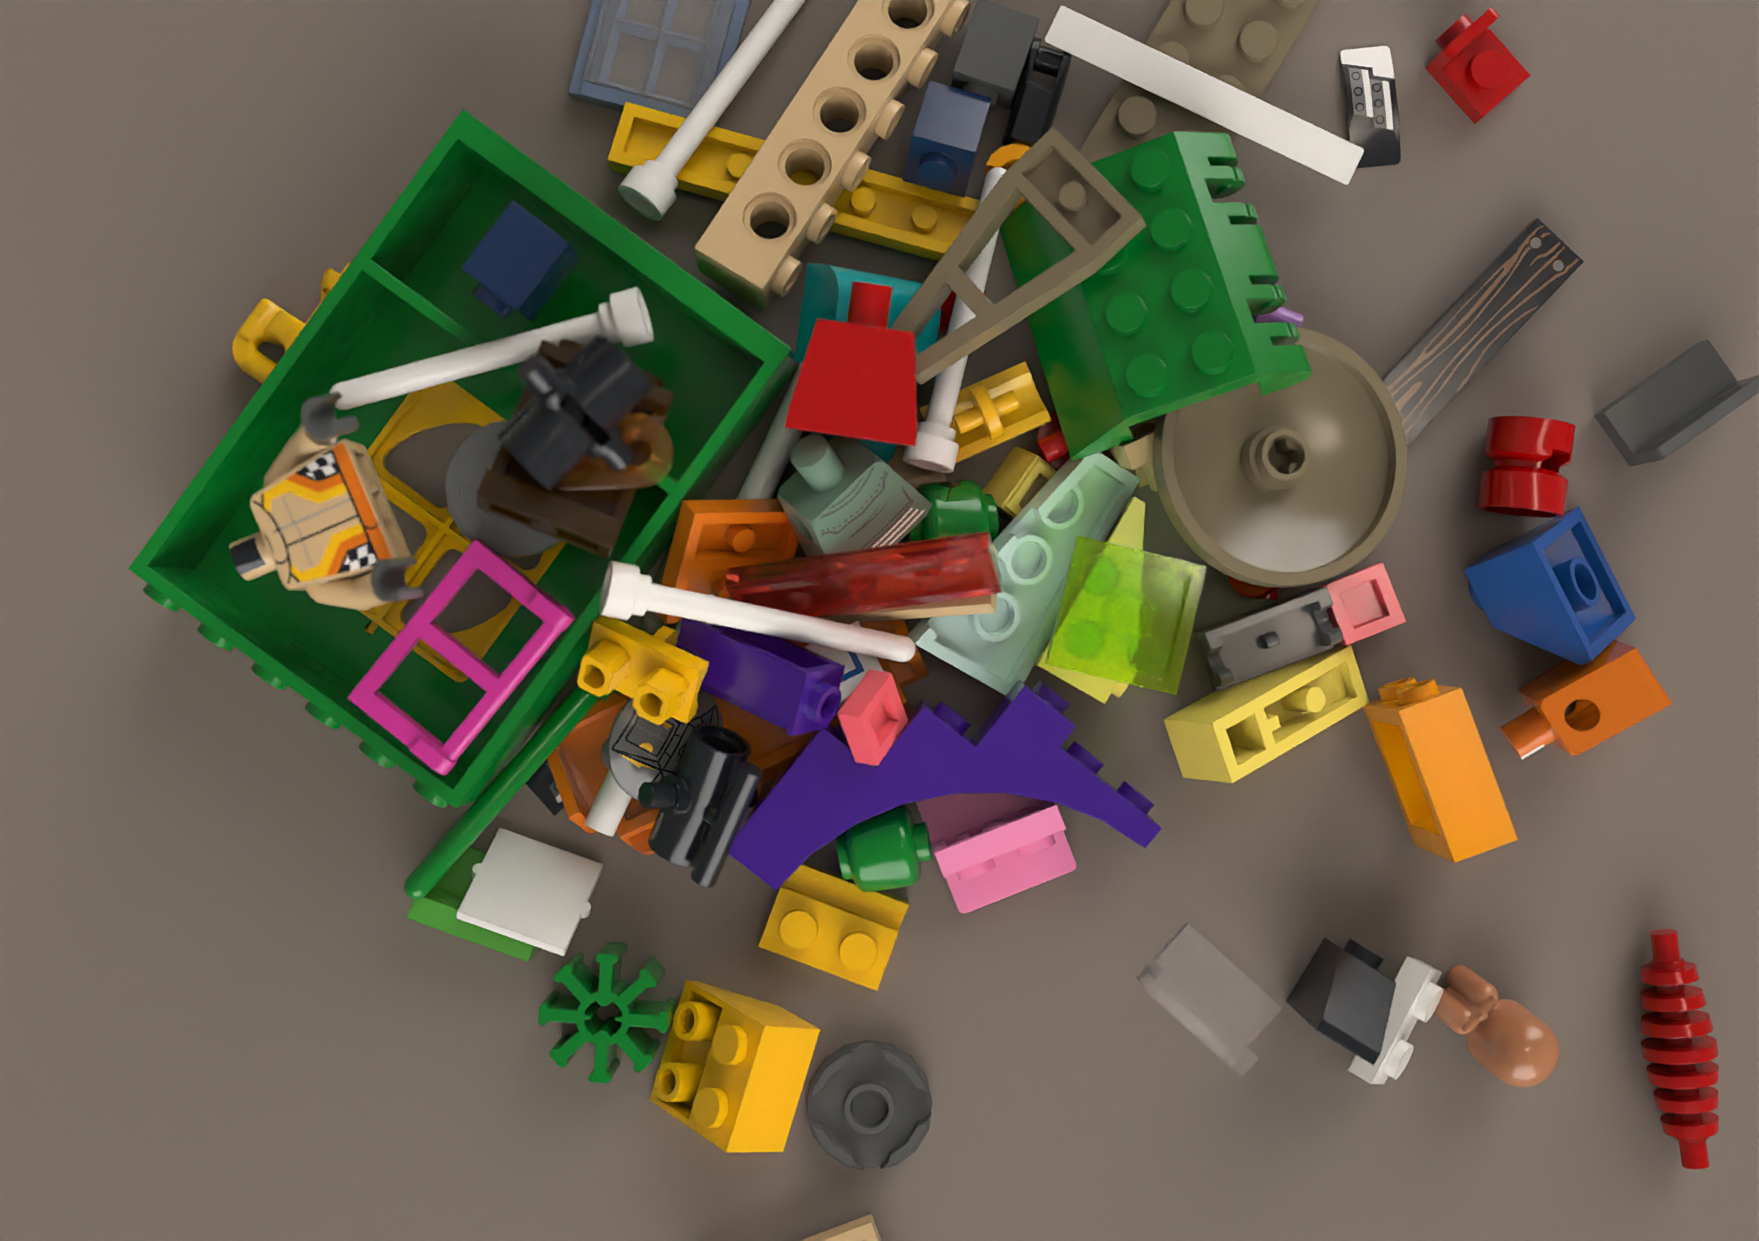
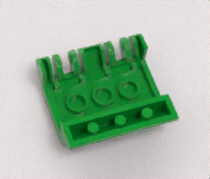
M1173 131L1090 163L1142 216L1146 226L1096 273L1027 317L1072 461L1135 440L1131 430V426L1255 382H1258L1261 396L1298 384L1312 375L1313 372L1304 347L1302 345H1294L1300 338L1294 322L1254 323L1252 315L1262 316L1276 311L1283 304H1286L1287 298L1283 287L1276 284L1279 280V275L1263 229L1260 225H1254L1258 222L1259 218L1253 204L1212 202L1211 198L1216 200L1236 194L1237 191L1242 190L1241 188L1246 183L1240 167L1236 168L1238 158L1228 134ZM1026 200L999 228L1017 288L1025 285L1075 252Z

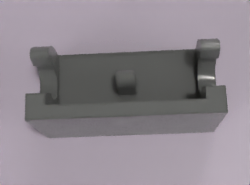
M1310 588L1193 632L1214 691L1223 690L1335 647L1334 644L1342 642L1343 633L1341 629L1332 626L1327 614V609L1333 605L1328 588Z

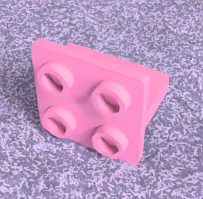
M1006 793L949 794L916 801L923 822H927L935 857L943 877L947 880L960 913H968L1076 869V861L1063 831L1066 830V827L1055 802Z

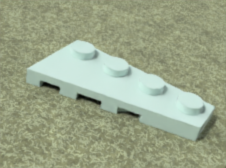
M1100 452L1072 461L1070 457L992 542L998 551L997 612L923 618L906 637H909L915 645L1006 696L1019 679L1023 683L1025 682L1140 479L1126 469L1120 468L1117 463Z

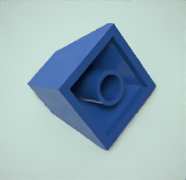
M1580 507L1565 512L1564 517L1553 518L1488 551L1464 569L1469 580L1468 588L1471 598L1478 608L1485 611L1493 628L1579 665L1593 661L1636 619Z

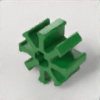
M608 942L596 955V962L600 963L599 979L583 962L584 955L580 952L576 953L554 975V981L557 983L562 982L574 996L560 995L559 991L554 990L539 1006L538 1023L540 1026H546L548 1022L577 1024V1029L570 1035L563 1034L549 1052L550 1057L560 1068H565L578 1049L587 1041L595 1044L594 1069L588 1077L591 1083L607 1084L611 1081L620 1066V1060L616 1058L617 1045L632 1060L635 1072L639 1073L653 1061L661 1042L658 1039L652 1040L643 1028H658V1031L663 1034L668 1030L674 1018L676 1000L673 997H669L666 1001L639 1000L638 998L648 987L655 988L665 973L664 967L655 957H650L639 971V974L627 983L621 980L622 955L627 950V945L623 942ZM611 1002L615 1003L620 1009L616 1017L610 1016L604 1021L596 1013L600 1006L605 1007Z

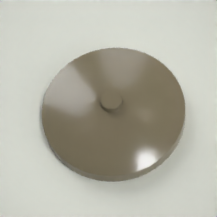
M1297 327L1300 338L1294 345H1302L1305 349L1313 372L1308 379L1261 396L1258 382L1160 415L1157 418L1154 430L1153 469L1155 482L1165 512L1178 534L1199 557L1220 572L1237 580L1265 587L1287 588L1312 584L1330 579L1357 565L1376 548L1389 531L1398 514L1407 482L1408 449L1406 435L1397 406L1383 381L1369 364L1352 349L1325 334Z

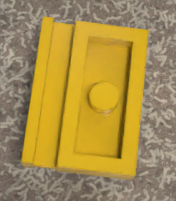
M803 862L781 885L758 947L877 991L903 918L909 907V901L884 891L863 892L858 889L854 880H844L843 876Z

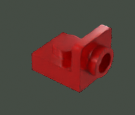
M1493 7L1489 8L1475 22L1465 13L1435 40V43L1442 51L1425 67L1474 124L1531 76L1490 30L1489 27L1500 17Z

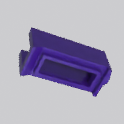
M682 618L676 647L709 662L700 689L783 729L787 728L786 734L789 736L829 728L830 722L837 713L841 703V691L839 688L845 669L844 665L780 637L717 624L710 626L706 622Z

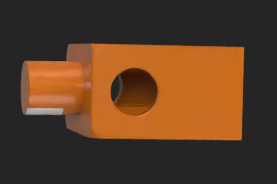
M1614 640L1593 661L1579 665L1564 659L1523 686L1519 693L1529 707V710L1499 728L1521 760L1551 742L1572 757L1587 751L1673 703L1638 650L1633 646ZM1574 701L1573 708L1565 715L1567 706Z

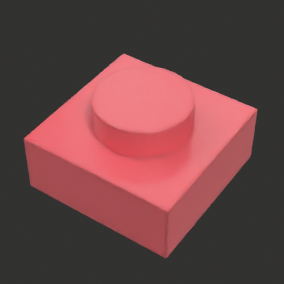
M1383 562L1375 563L1317 586V588H1328L1333 605L1327 609V613L1334 628L1338 627L1343 633V641L1339 642L1340 645L1352 644L1406 622Z
M870 669L851 695L846 698L837 713L855 762L874 766L880 764L908 723L892 673Z

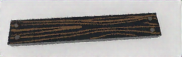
M1539 218L1530 222L1381 378L1401 416L1407 447L1584 262Z

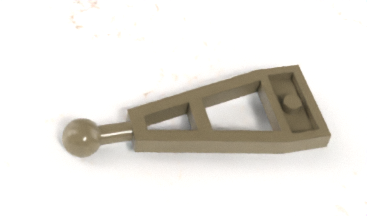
M1054 127L1001 176L890 329L915 332L916 340L952 291L976 315V317L921 353L915 349L916 381L922 385L1096 273L1146 226L1142 216ZM1023 197L1075 252L996 304H993L965 273Z

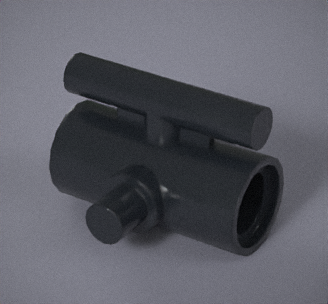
M597 335L563 369H553L539 354L532 355L522 363L518 370V376L533 390L532 400L496 437L528 471L551 491L586 455L593 459L601 458L614 471H620L629 465L634 457V451L621 438L622 429L618 423L654 388V385L620 349L606 337L602 338Z
M710 723L697 724L693 727L674 775H666L659 782H644L638 791L639 803L643 808L660 809L648 837L650 848L659 857L680 866L694 867L691 878L695 883L704 887H713L716 884L747 809L755 806L757 802V786L763 774V771L758 766L747 762L751 754V746L746 739L726 727Z

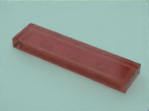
M989 531L727 568L725 587L731 600L816 618L1002 593L1001 572Z

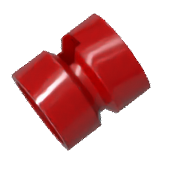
M1498 416L1489 418L1484 454L1493 461V465L1491 468L1481 472L1477 508L1487 512L1536 518L1564 517L1568 480L1559 472L1561 467L1571 463L1576 426L1569 422L1540 417Z

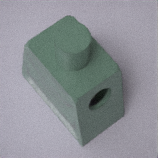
M818 434L808 435L799 440L793 447L790 455L791 462L798 471L779 488L777 495L806 557L844 593L920 523L932 507L931 502L856 438L835 435L828 442L823 436Z

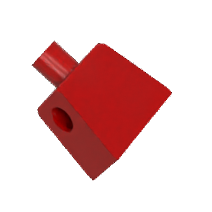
M852 281L847 322L817 319L788 409L785 428L909 446L916 445L918 427L915 332L887 328L893 291L892 286Z

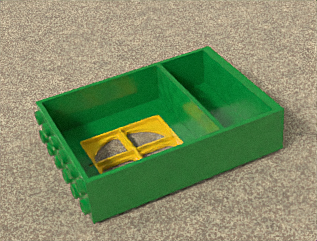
M462 109L128 569L147 583L143 591L156 603L175 612H179L182 608L201 623L197 627V631L208 641L227 651H232L235 647L255 661L251 666V670L260 679L280 690H286L289 686L307 699L308 703L305 709L316 720L337 730L344 726L363 740L359 745V749L371 760L389 769H392L396 764L415 778L416 781L412 786L423 798L441 808H446L448 804L459 808L477 800L515 757L580 668L582 657L588 650L593 622L600 616L601 591L609 563L615 561L638 566L640 574L647 575L673 539L682 501L702 500L795 373L798 365L797 362H794L795 357L791 347L466 110ZM512 201L516 202L567 241L581 257L532 322L515 309L507 319H504L472 294L479 285V282L462 269L463 265ZM638 287L647 306L654 339L653 341L625 348L622 342L614 345L639 369L661 379L664 383L662 389L673 393L675 396L609 559H605L559 541L555 543L556 545L543 552L540 562L531 570H524L506 556L501 555L542 590H545L562 605L566 606L575 616V619L565 631L558 635L459 756L457 763L447 775L439 774L413 754L409 747L348 699V696L406 626L403 621V612L412 599L388 602L364 611L320 604L307 591L288 590L282 583L277 569L250 581L245 580L237 571L232 561L229 546L235 541L261 531L250 507V498L264 488V475L292 435L301 426V411L306 400L329 394L331 388L340 382L599 312V304L610 302V294ZM523 362L347 410L334 407L337 420L355 416L359 423L356 431L338 436L336 442L346 439L364 445L387 499L419 521L426 529V539L414 555L417 563L405 569V582L409 588L421 587L448 551L458 550L464 554L473 542L461 533L448 512V507H437L389 472L385 465L388 453L413 435L434 427L449 424H472L484 427L489 423L512 420L526 386V383L518 376V370ZM512 596L509 605L494 617L470 629L449 634L499 675H502L543 625L544 621ZM422 638L379 690L380 693L443 744L449 740L487 693V691Z

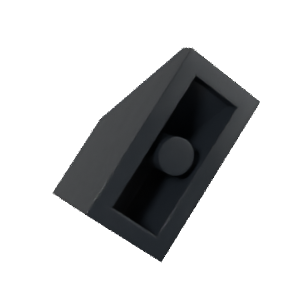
M1324 938L1286 1002L1316 1031L1374 1066L1381 1054L1396 982L1378 970L1384 959L1349 938L1344 948L1329 939Z

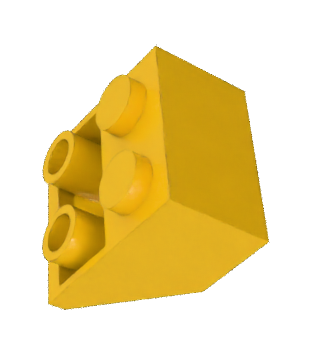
M685 980L649 1100L726 1153L783 1152L820 1029L778 1005L696 980Z

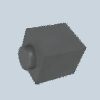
M977 0L953 69L951 87L991 97L989 111L996 110L997 106L1010 110L1040 18L989 0Z

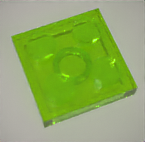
M1079 535L1075 536L1045 664L1177 695L1207 566Z

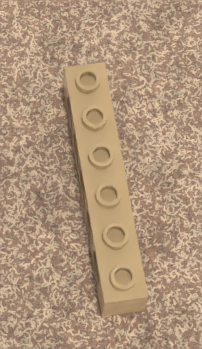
M858 0L694 247L698 272L763 311L766 310L775 294L785 297L801 272L803 263L798 261L799 257L810 241L819 244L825 238L837 214V210L833 208V205L844 188L853 192L858 187L871 162V157L867 155L878 136L887 140L892 135L905 109V105L900 102L912 85L920 89L925 84L938 59V53L934 52L945 34L951 38L956 36L968 16L971 2L967 0ZM900 18H909L915 20L920 25L915 28L906 29L897 26L893 21ZM867 68H876L885 72L887 76L880 80H868L862 77L859 72ZM833 119H845L851 122L854 127L847 132L837 133L830 131L824 125ZM800 170H811L817 173L821 179L812 185L803 186L794 183L789 177ZM769 221L780 223L787 229L782 236L775 239H765L754 232L760 224Z

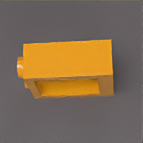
M1414 676L1396 680L1379 687L1378 692L1381 698L1371 701L1363 708L1414 846L1456 863L1518 840L1462 688L1437 685L1435 679L1417 682Z

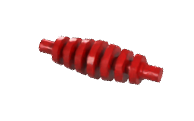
M1673 929L1653 930L1649 932L1653 959L1650 960V963L1641 966V982L1656 986L1641 991V1007L1649 1011H1655L1641 1016V1033L1653 1038H1646L1641 1041L1642 1056L1645 1060L1654 1062L1646 1067L1650 1083L1660 1087L1653 1091L1654 1100L1659 1110L1667 1112L1660 1116L1662 1129L1666 1135L1675 1137L1678 1140L1682 1167L1687 1169H1705L1709 1167L1706 1139L1717 1134L1719 1131L1718 1115L1709 1112L1719 1106V1092L1717 1089L1710 1087L1719 1081V1066L1710 1061L1719 1055L1717 1040L1706 1035L1713 1031L1710 1015L1706 1012L1695 1010L1706 1005L1703 990L1696 986L1684 985L1699 980V975L1694 963L1687 962L1684 958H1681L1677 931Z

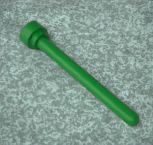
M577 686L404 882L406 895L412 899L424 898L601 698L606 702L613 693L618 696L622 693L613 689L609 694L598 697Z

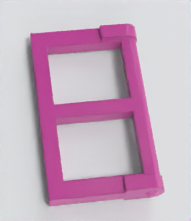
M480 538L475 539L348 696V699L409 747L413 754L434 771L447 775L457 763L459 756L558 635L571 624L575 616L566 606L562 605L548 592L542 590ZM477 568L481 569L544 621L543 625L502 675H499L435 622ZM421 638L487 691L485 696L445 744L379 692L380 688Z

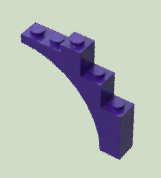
M1019 679L972 738L965 734L971 724L953 708L940 701L933 709L921 699L907 716V725L878 766L855 762L844 730L841 727V722L836 728L830 724L829 728L814 731L744 818L729 854L774 890H777L811 854L855 824L902 804L949 794L1006 793L1055 802L1105 822L1145 849L1162 828L1148 815L1154 804L1125 780L1118 789L1110 785L1098 775L1104 764L1075 740L1068 749L1062 746L1076 728L1063 715L1071 704L1041 680L1032 690Z

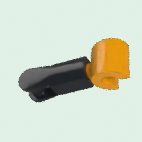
M1034 37L1002 140L1003 147L996 150L987 161L984 180L986 174L995 167L1008 170L1052 128L1070 68L1072 54L1041 46L1042 39ZM1033 71L1056 77L1054 88L1031 82ZM1023 197L1012 210V212L1009 214V216L1025 201Z

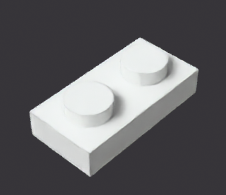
M1406 957L1394 980L1396 987L1381 1054L1374 1066L1355 1055L1348 1069L1349 1072L1370 1084H1384L1388 1076L1396 1080L1401 1075L1414 1049L1413 1045L1406 1042L1418 1019L1425 1023L1430 1019L1442 997L1443 988L1436 985L1442 974L1441 971L1418 959Z

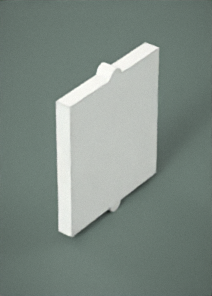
M499 828L482 863H477L472 867L473 881L457 911V919L564 956L580 919L587 918L590 914L591 904L588 901L602 872L603 864Z

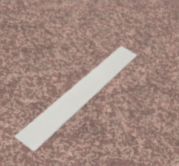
M1060 6L1045 37V42L1345 185L1349 184L1364 153L1363 148L1065 6Z

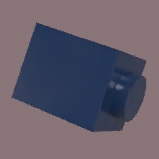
M929 81L913 130L903 181L964 198L992 98Z
M512 201L463 265L462 269L479 282V285L472 294L504 319H507L515 309L532 322L581 257L567 241L516 202Z

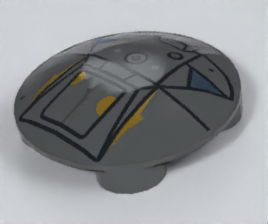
M699 689L696 715L687 724L670 717L658 726L638 716L635 708L632 706L633 698H630L624 704L613 723L609 738L604 742L601 749V760L604 766L611 771L615 781L624 792L639 800L638 791L642 783L659 782L666 775H674L692 729L697 724L710 723L723 726L721 711L710 693Z

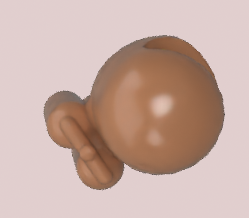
M1465 965L1453 967L1447 975L1449 987L1447 989L1443 988L1442 997L1434 1014L1454 1032L1467 1034V1047L1470 1054L1502 1082L1521 1088L1532 1087L1542 1083L1556 1068L1559 1059V1044L1553 1030L1520 1003L1511 999L1498 1000L1497 989Z

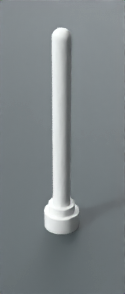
M774 0L656 160H647L643 166L635 165L618 187V190L623 199L632 208L655 221H660L676 200L674 192L678 186L676 176L806 0Z
M995 167L986 174L978 208L1007 170ZM999 229L965 273L983 293ZM957 295L947 335L976 317ZM968 355L937 374L925 422H918L916 445H906L903 455L904 462L930 471L953 472L959 445L954 442L956 431L951 428Z
M635 287L610 294V302L599 304V312L340 382L335 384L329 393L340 392L342 397L337 400L334 407L347 410L523 362L537 353L542 340L558 345L560 340L566 339L586 345L599 335L602 338L606 337L613 344L622 342L625 348L653 341V329L640 289Z
M611 561L602 586L599 613L604 616L629 620L631 614L643 616L645 611L648 610L898 662L909 661L915 654V644L906 636L651 583V576L640 574V568L634 565Z

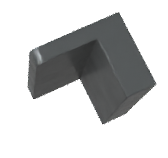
M1705 340L1696 343L1594 416L1630 467L1665 459L1758 394L1759 375L1737 381L1710 341Z

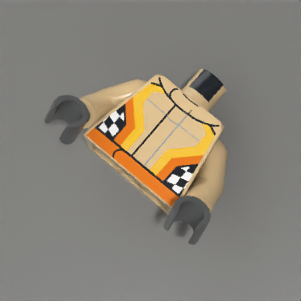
M340 392L329 393L306 400L301 411V426L292 435L264 475V488L250 498V507L261 531L235 541L229 546L230 555L237 571L245 580L250 581L277 569L282 583L288 590L307 591L320 604L362 611L388 602L420 598L424 593L423 587L409 588L404 577L405 569L417 563L416 558L411 556L366 447L346 439L336 442L338 436L356 431L359 426L358 420L355 416L337 420L334 406L337 400L342 397Z

